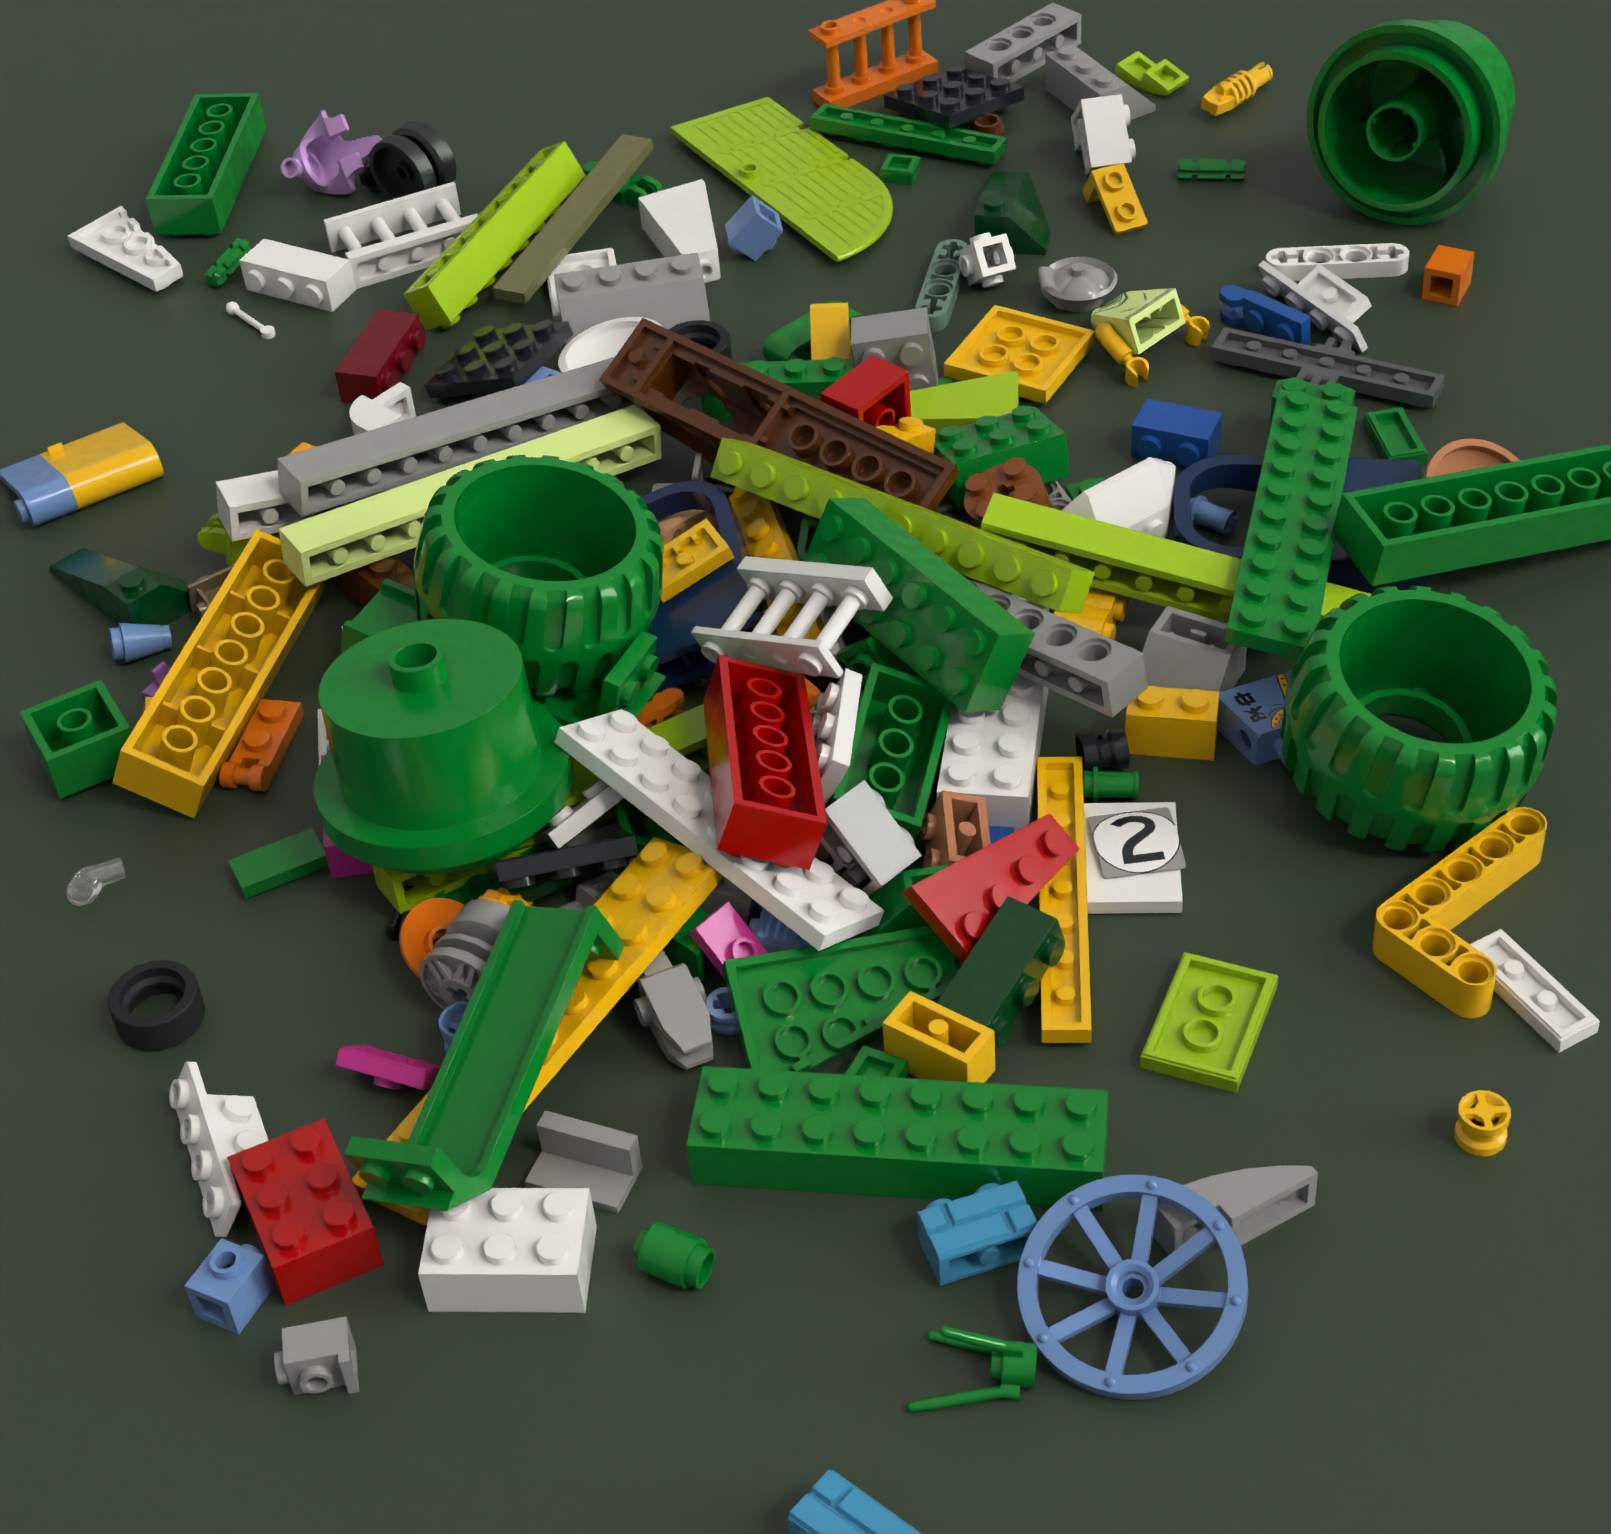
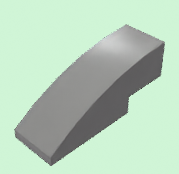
M1279 1165L1247 1168L1212 1175L1184 1184V1186L1204 1197L1223 1215L1233 1229L1241 1246L1314 1206L1318 1172L1312 1166ZM1159 1202L1153 1237L1170 1255L1202 1230L1203 1227L1186 1213Z

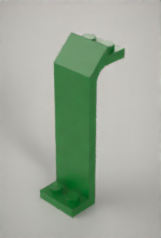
M385 578L382 582L381 590L352 621L347 620L343 624L341 654L373 634L395 626L418 621L414 589ZM641 630L605 677L603 685L599 686L592 682L588 691L569 695L567 689L556 690L554 697H536V690H530L532 703L548 711L562 726L620 709L633 714L637 718L667 677L655 672L659 662V657L654 655L657 637Z
M513 900L408 1142L402 1143L351 1136L343 1155L359 1170V1177L368 1183L361 1199L448 1211L492 1188L585 962H593L597 959L619 960L625 943L596 906L588 905L586 910L526 906L522 900Z

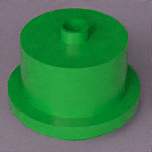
M1400 19L1370 26L1340 45L1324 62L1314 80L1308 99L1306 122L1308 140L1314 160L1321 174L1335 193L1354 209L1371 218L1398 225L1427 224L1446 218L1473 200L1488 185L1501 163L1506 147L1508 130L1515 111L1516 98L1513 77L1505 58L1493 42L1476 29L1463 23L1443 19L1426 21Z
M432 619L395 626L373 634L347 649L329 666L320 682L318 696L330 750L322 759L314 779L313 792L322 827L329 839L340 850L360 861L410 874L422 875L447 874L476 868L495 861L524 844L557 814L570 793L574 777L572 757L554 743L558 729L562 725L548 711L532 703L521 652L517 644L497 628L462 619Z

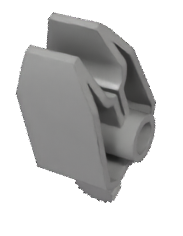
M661 951L641 976H639L640 979H637L640 997L633 1000V1005L641 1026L649 1027L667 1060L687 1070L714 1060L710 1013L706 1006L707 997L700 979L697 976L692 978L686 964L680 963L672 966L665 952Z

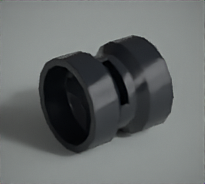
M1121 725L1107 727L1098 736L1091 730L1076 733L1077 757H1082L1083 772L1092 771L1093 766H1098V771L1102 769V766L1104 768L1109 767L1113 771L1129 768L1128 741Z

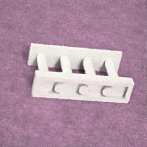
M450 182L325 219L324 225L330 251L333 253L346 248L349 251L345 253V257L351 262L356 289L428 268L478 214L460 218L461 211L456 184ZM444 219L446 220V223L439 224L429 228L427 227V224L434 223ZM410 229H413L414 231L413 233H409L403 236H394V234L407 231ZM377 239H380L382 241L366 247L361 246V244L367 243Z
M745 556L736 569L747 583L748 591L721 629L695 626L691 634L702 647V654L715 664L718 655H723L786 671L804 673L813 677L820 675L839 678L844 671L831 654V648L857 610L885 611L893 597L873 567ZM762 600H774L752 632L741 631ZM793 603H806L783 636L772 635ZM825 607H838L816 640L803 639Z

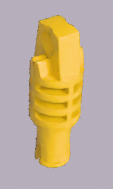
M1261 62L1249 71H1237L1208 91L1202 97L1200 107L1214 116L1233 110L1255 95L1257 88L1272 80L1273 71L1268 64L1265 66V63Z

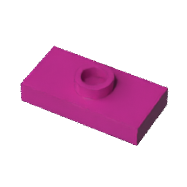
M729 901L718 907L689 932L724 979V960L768 953Z
M365 1044L339 1048L335 1064L374 1076L373 1083L381 1087L402 1089L403 1085H407L421 1090L431 1089L441 1067Z

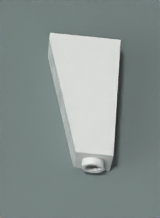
M703 179L638 197L642 229L664 257L698 252L704 283L721 279L718 247Z

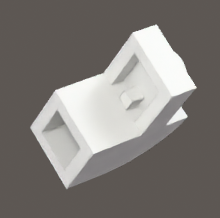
M399 382L373 400L364 395L359 396L352 403L349 411L354 435L416 417L410 387Z

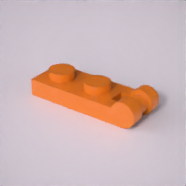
M260 700L229 762H224L221 766L219 780L223 788L236 789L239 785H247L253 791L265 792L268 789L304 717L301 702Z

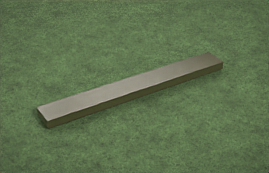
M622 134L494 285L493 293L496 299L526 304L652 152L654 149L652 139Z

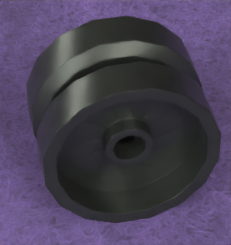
M414 120L404 124L393 135L387 136L376 143L369 153V166L372 176L379 189L389 200L454 182L456 179L457 166L454 154L448 143L436 129L424 122Z

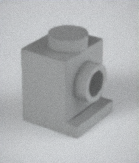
M346 1316L282 1328L283 1351L274 1352L275 1372L279 1385L290 1383L294 1395L322 1393L330 1388L345 1385L348 1394L359 1392L356 1345Z

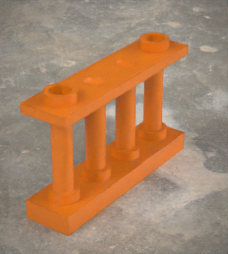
M887 0L839 19L824 21L820 26L809 29L808 36L825 48L828 81L825 85L812 89L813 102L819 106L826 103L851 107L895 90L899 85L910 84L922 79L925 75L938 73V60L922 50L921 13L936 8V1ZM908 18L909 51L895 58L893 23ZM881 29L882 61L878 65L868 68L866 34ZM853 39L855 71L852 75L840 78L838 44Z

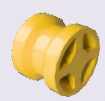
M1485 1090L1469 1092L1463 1096L1458 1105V1120L1454 1130V1138L1458 1146L1467 1153L1483 1157L1495 1155L1503 1150L1507 1141V1127L1511 1119V1108L1508 1102L1499 1094Z

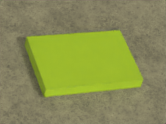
M1184 952L1140 1056V1068L1237 1093L1276 992L1278 975Z

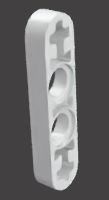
M1397 243L1277 248L1266 254V262L1292 281H1301L1318 264H1321L1341 279L1395 277L1406 273L1409 261L1408 248Z

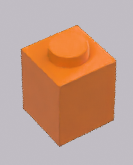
M1438 245L1424 269L1421 299L1458 306L1471 284L1475 252Z

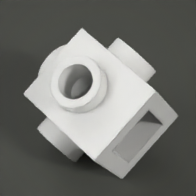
M990 232L971 237L969 239L970 244L960 250L959 266L963 276L967 277L969 286L982 283L983 288H988L1004 282L1003 276L1016 269L1013 250L1006 233L991 237Z

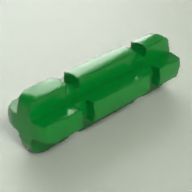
M1180 159L1178 162V178L1181 180H1192V176H1197V180H1225V177H1231V180H1244L1246 176V162L1243 159H1231V163H1226V159H1198V162H1193V159Z
M234 239L229 247L205 272L206 284L210 287H222L240 266L239 260L251 250L248 246L250 242L246 239Z

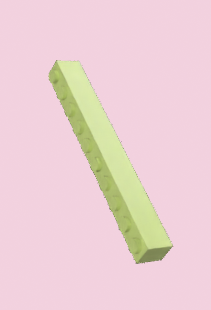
M634 404L279 528L283 562L300 582L307 587L417 547L424 514L435 492L440 487L445 486L449 478L457 472L465 469L472 471L474 465L490 459L495 461L505 460L507 456L525 455L526 457L548 455L559 457V460L572 463L582 462L593 466L595 471L614 476L662 459L661 425Z

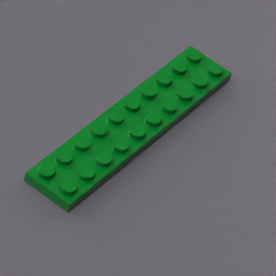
M1279 389L1223 642L1296 660L1300 657L1321 617L1335 538L1333 525L1343 493L1358 407L1348 405L1340 400H1326L1309 396L1298 390L1288 391Z

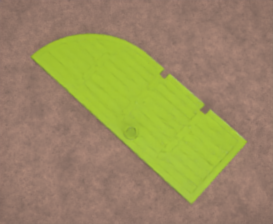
M769 97L670 127V133L750 196L753 195L779 213L781 220L835 262L850 258L871 246L882 236L891 222L893 202L890 192L884 183L855 159H848V154L815 130H810V127L806 128L804 122Z

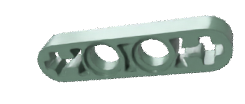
M959 239L943 240L936 246L915 309L927 307L931 333L942 331L948 326L964 278L959 266V257L961 256L960 250L968 245Z

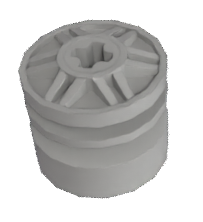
M489 899L471 900L460 909L447 927L445 936L437 940L433 950L422 960L419 969L422 986L430 998L443 1010L455 1002L470 1001L510 910L509 906Z

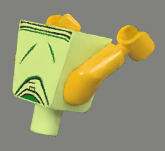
M1176 288L1128 291L1102 308L1095 309L1091 315V324L1095 329L1097 340L1119 365L1124 364L1126 366L1125 382L1131 387H1137L1138 375L1147 381L1149 373L1148 361L1142 357H1132L1133 354L1142 353L1182 325L1187 327L1185 334L1186 342L1199 346L1202 338L1207 339L1210 328L1209 321L1205 317L1189 316L1190 311L1180 304Z

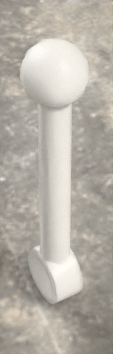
M231 301L226 305V312L229 315H237L259 330L263 339L268 340L275 337L276 334L273 326L262 325L240 310L236 302Z

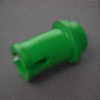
M1093 766L1092 771L1083 772L1084 798H1092V802H1097V798H1133V800H1138L1139 771H1098V766Z

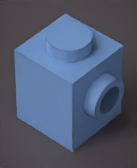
M753 195L725 224L730 248L738 255L743 256L745 254L754 261H757L764 252H769L774 247L777 238L783 233L779 213Z
M221 1238L184 1287L197 1318L239 1335L275 1285L267 1265V1258L259 1249L249 1244H242L240 1246Z

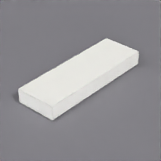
M1502 929L1470 944L1495 963L1497 972L1493 991L1558 1053L1598 1032L1600 1020Z

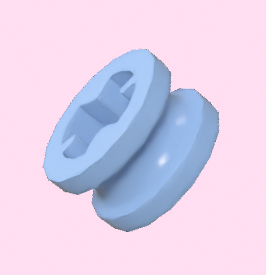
M727 987L718 988L707 997L706 1006L710 1013L711 1030L722 1035L736 1034L738 1029ZM731 1008L732 1013L725 1014L723 1009Z

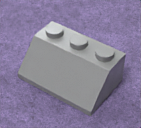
M1064 45L1058 50L1045 54V89L1073 111H1075L1081 99L1122 94L1123 105L1128 104L1131 120L1156 111L1154 103L1075 45Z

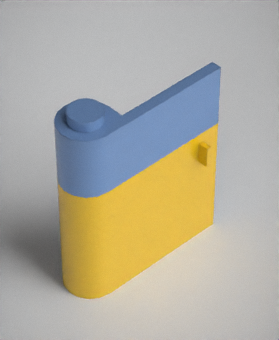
M124 422L62 445L60 442L47 447V452L0 469V479L18 496L19 500L13 503L22 523L29 521L32 527L39 526L164 476L162 463L152 443Z

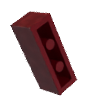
M377 310L334 371L341 402L353 403L361 395L373 400L399 383L405 372L409 371L413 360L425 346L426 335L425 331L421 329L419 314Z

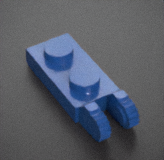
M1225 285V287H1221L1222 289L1219 290L1220 301L1223 304L1226 303L1220 311V318L1224 322L1232 326L1244 325L1251 331L1264 336L1311 346L1309 315L1254 290L1249 291L1238 287V285Z

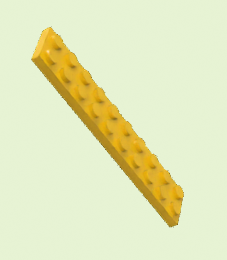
M653 837L593 905L600 910L625 943L619 960L597 959L593 962H585L524 1111L722 881L724 876L706 863L701 855L695 854L685 846ZM429 1092L386 1139L387 1141L408 1142ZM358 1171L352 1178L358 1194L362 1196L368 1183L359 1177ZM373 1201L426 1226L428 1224L430 1209Z

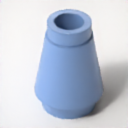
M119 623L118 627L109 628V640L114 661L124 660L126 664L163 652L164 650L172 649L169 625Z

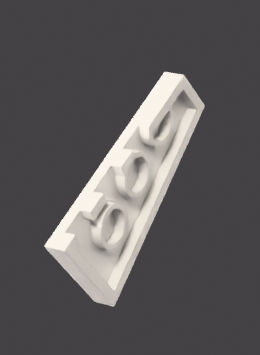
M122 206L68 235L71 248L156 292L168 288L171 283L184 276L181 264L162 245L157 246L154 237L148 232L144 233L139 223L134 218H129Z

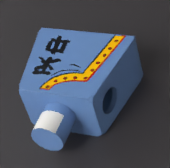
M1291 670L1221 691L1219 694L1218 731L1254 765H1260L1279 758L1285 765L1281 750L1283 741L1280 736V726Z

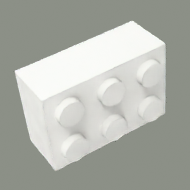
M491 1188L448 1211L430 1209L418 1271L428 1312L585 1313L597 1229L590 1189Z

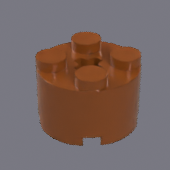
M1020 457L1011 458L1006 463L989 468L983 473L973 474L965 483L967 490L964 496V506L972 525L979 529L981 528L982 520L993 493L1054 508L1040 473L1034 467L1028 465L1025 459Z

